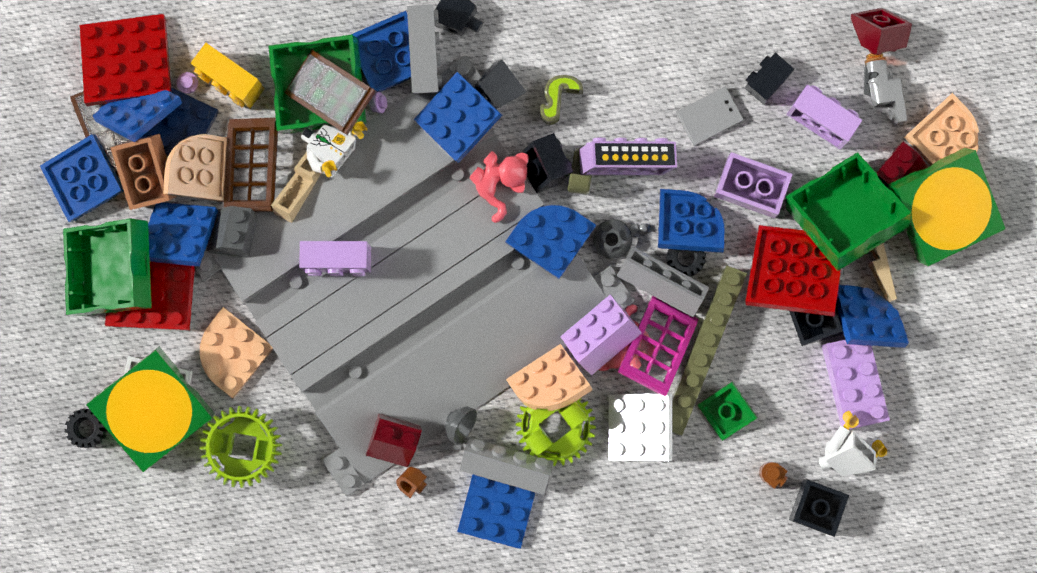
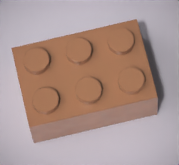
M160 134L140 138L136 142L129 141L110 147L130 210L169 201L177 197L164 194L167 156Z

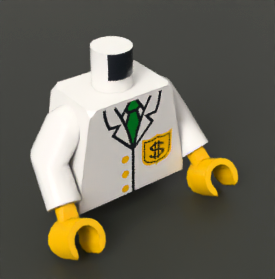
M361 121L355 123L348 135L334 126L330 127L328 125H323L317 133L309 128L305 129L301 139L309 143L307 145V160L312 170L326 174L328 178L333 177L354 151L356 145L355 137L357 136L359 139L364 138L362 131L368 130L365 124Z
M846 411L842 417L845 424L840 426L831 440L826 443L825 456L819 458L821 468L823 470L833 468L841 476L864 474L876 470L877 457L886 456L887 448L881 440L874 441L870 447L854 430L849 431L850 428L858 426L859 419L856 415L853 416L850 411Z

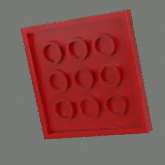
M164 14L79 25L84 104L86 106L102 105L151 95L163 90L171 92L167 28Z
M759 225L745 303L748 306L835 316L841 270H836L804 230Z
M150 262L151 308L106 313L105 326L190 331L195 266Z

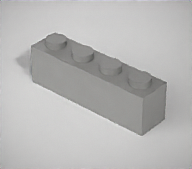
M433 5L407 6L412 94L438 93V88H442V76L437 75V66H441L440 53H436V45H440L439 31L435 32L434 23H438V10H434Z
M633 246L617 274V277L694 317L709 289L708 286Z
M469 437L464 450L460 471L544 495L553 462Z

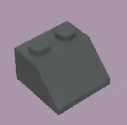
M229 206L219 209L206 251L249 258L258 219L252 208Z

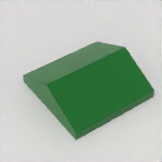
M733 381L697 405L722 441L758 418Z

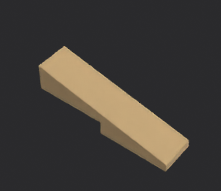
M307 152L295 166L293 177L271 205L275 215L291 223L321 173L312 170L307 160Z
M884 243L871 250L875 261L868 265L885 299L891 302L897 299Z

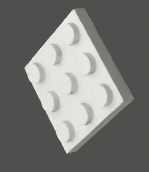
M660 394L609 395V460L672 461V394H667L665 397Z

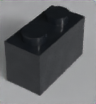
M776 52L771 57L767 55L759 64L762 68L757 73L753 71L745 80L747 82L745 89L763 105L795 70Z

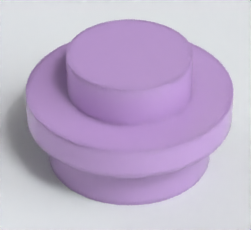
M182 73L177 79L178 89L185 94L193 93L198 88L199 82L193 73Z
M375 92L370 100L371 110L380 114L384 113L385 108H387V99L381 92Z

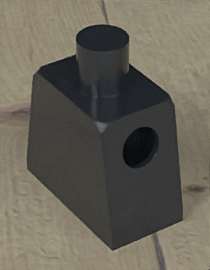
M440 0L435 10H438V23H434L435 27L463 36L467 28L478 33L484 23L474 17L477 12V6L470 0Z
M502 59L496 60L474 85L476 90L496 109L526 93V90Z

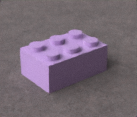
M808 84L786 114L838 149H841L848 143L862 122L855 111L851 109L846 110L840 106L841 103L838 100L826 97L818 87L814 85L809 86Z
M731 152L727 157L714 197L775 218L780 212L793 174Z
M300 241L299 268L308 276H322V273H328L330 276L340 277L343 276V273H350L352 276L363 277L365 273H371V246L367 241Z
M609 295L560 337L578 363L593 375L642 332L624 308Z

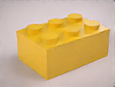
M208 43L203 45L191 61L192 66L195 68L193 72L207 84L211 81V85L224 96L228 93V97L241 108L246 106L251 109L265 90L256 77Z

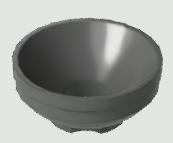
M616 219L606 220L597 226L593 235V243L596 250L602 256L619 258L629 251L632 244V233L629 227L622 221ZM609 233H615L618 236V243L614 246H609L606 243L605 238Z
M465 406L458 410L455 409L453 412L451 411L444 426L448 439L455 445L461 444L472 431L477 418V411L475 409Z

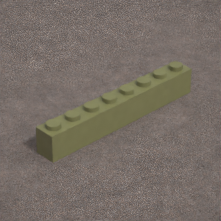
M728 265L722 271L672 396V433L678 436H682L747 275V273Z

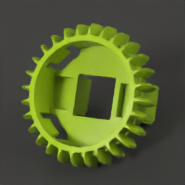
M580 398L564 408L557 409L572 430L554 443L539 423L557 410L548 411V409L541 408L535 410L520 406L524 414H517L516 417L522 419V422H517L515 426L521 427V430L517 431L516 435H523V438L519 440V443L526 442L523 450L525 451L530 448L531 452L529 455L533 456L535 454L539 458L552 460L553 466H556L557 460H560L562 466H564L565 459L567 458L573 463L572 456L574 455L580 459L579 451L587 452L584 445H592L588 437H595V434L590 432V429H595L596 425L590 424V422L596 418L595 416L588 415L593 409L585 408L589 402L584 401L581 403ZM530 413L531 418H530V423H529V429H528V431H527L528 419H529L528 414ZM585 421L584 430H583V434H582L583 437H582V439H581L582 424H583V422ZM544 451L553 452V453H559V454H552V453H547V452H544Z
M238 406L237 412H235L233 407H230L229 414L222 410V418L215 415L213 418L216 423H207L211 430H203V433L208 435L207 438L200 439V441L206 443V446L199 448L206 451V454L201 456V459H208L204 467H212L209 474L217 473L216 481L223 477V485H226L229 480L231 481V487H235L237 482H239L241 488H244L245 481H247L250 487L253 486V479L257 483H261L260 476L268 478L269 476L266 471H275L271 464H279L275 456L282 455L281 452L277 451V447H281L282 444L276 441L281 435H274L278 427H270L273 420L265 421L266 413L259 417V409H255L253 414L251 413V407L248 406L245 412H243L242 406ZM231 418H235L234 421L227 425L225 428H217L218 426L222 427L224 424L229 422ZM234 433L256 437L252 461L230 457L235 439ZM213 455L219 458L220 462L225 468L224 471L220 470L221 466L218 464L216 459H212Z

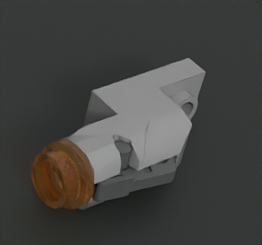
M883 53L881 55H866V60L864 61V94L870 97L874 107L891 105V108H889L890 120H893L894 126L903 125L907 121L901 79L889 80L891 75Z

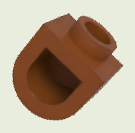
M775 462L764 463L759 470L761 480L773 489L776 486L781 488L788 479L785 475L788 471Z
M408 467L398 477L396 484L406 496L411 498L416 492L420 494L425 489L427 483L424 481L427 476L418 468Z

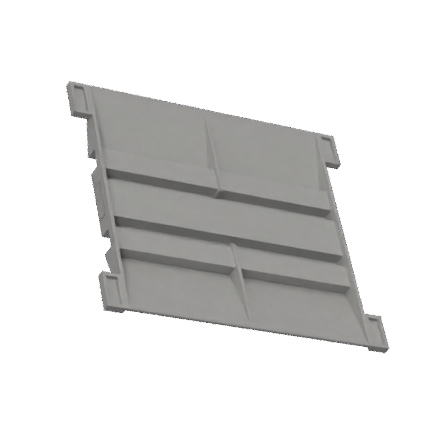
M464 56L439 74L442 76V88L456 72L460 73L473 87L481 78L467 56ZM411 93L386 109L384 113H380L365 124L368 130L362 131L364 138L359 139L357 136L355 137L356 145L354 151L333 177L328 178L326 174L321 173L292 223L275 215L274 212H254L258 219L249 258L209 253L205 250L200 267L195 266L204 281L221 270L224 272L241 301L246 304L256 319V324L301 392H304L316 410V415L339 446L338 450L322 461L345 496L350 495L394 465V463L366 456L378 414L420 425L422 433L417 445L418 449L446 430L444 425L451 411L453 412L455 409L458 410L465 406L477 409L510 386L506 380L507 378L559 344L566 349L567 346L560 336L606 297L611 295L624 309L635 302L611 266L593 277L577 253L561 278L557 279L505 243L519 221L534 209L543 207L544 203L527 178L524 182L525 190L523 193H516L510 187H506L501 182H498L494 197L506 204L507 214L498 223L492 221V216L498 212V208L490 205L479 195L476 185L470 180V176L477 167L483 170L486 168L483 161L491 151L497 155V163H501L506 157L511 155L509 152H506L491 128L470 152L457 163L414 120L437 93ZM295 170L275 183V199L293 177ZM266 190L251 200L266 199ZM300 241H367L371 246V273H365L363 277L352 276L350 273H343V276L340 277L330 276L328 273H322V276H308L299 268Z

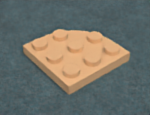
M953 93L904 137L931 166L938 160L965 147L976 150V152L979 147L977 122L968 108Z
M199 134L180 141L172 149L166 162L164 194L224 202L227 137Z
M223 307L208 325L202 336L200 360L208 378L231 398H234L273 348L266 340Z
M561 344L506 379L518 399L527 407L535 410L541 408L553 411L564 408L593 390Z

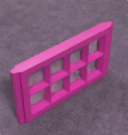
M652 296L638 325L642 333L630 343L618 373L665 397L699 319Z

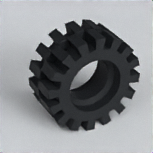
M668 249L666 255L667 265L689 277L699 273L706 262V253L704 251H691L694 254V262L689 266H684L678 261V254L681 250Z
M84 408L74 411V414L68 417L69 421L65 423L67 425L65 433H68L66 437L72 441L71 444L77 445L80 448H90L101 444V440L107 436L105 435L107 429L90 409ZM84 420H90L94 424V432L88 437L82 436L79 432V425Z

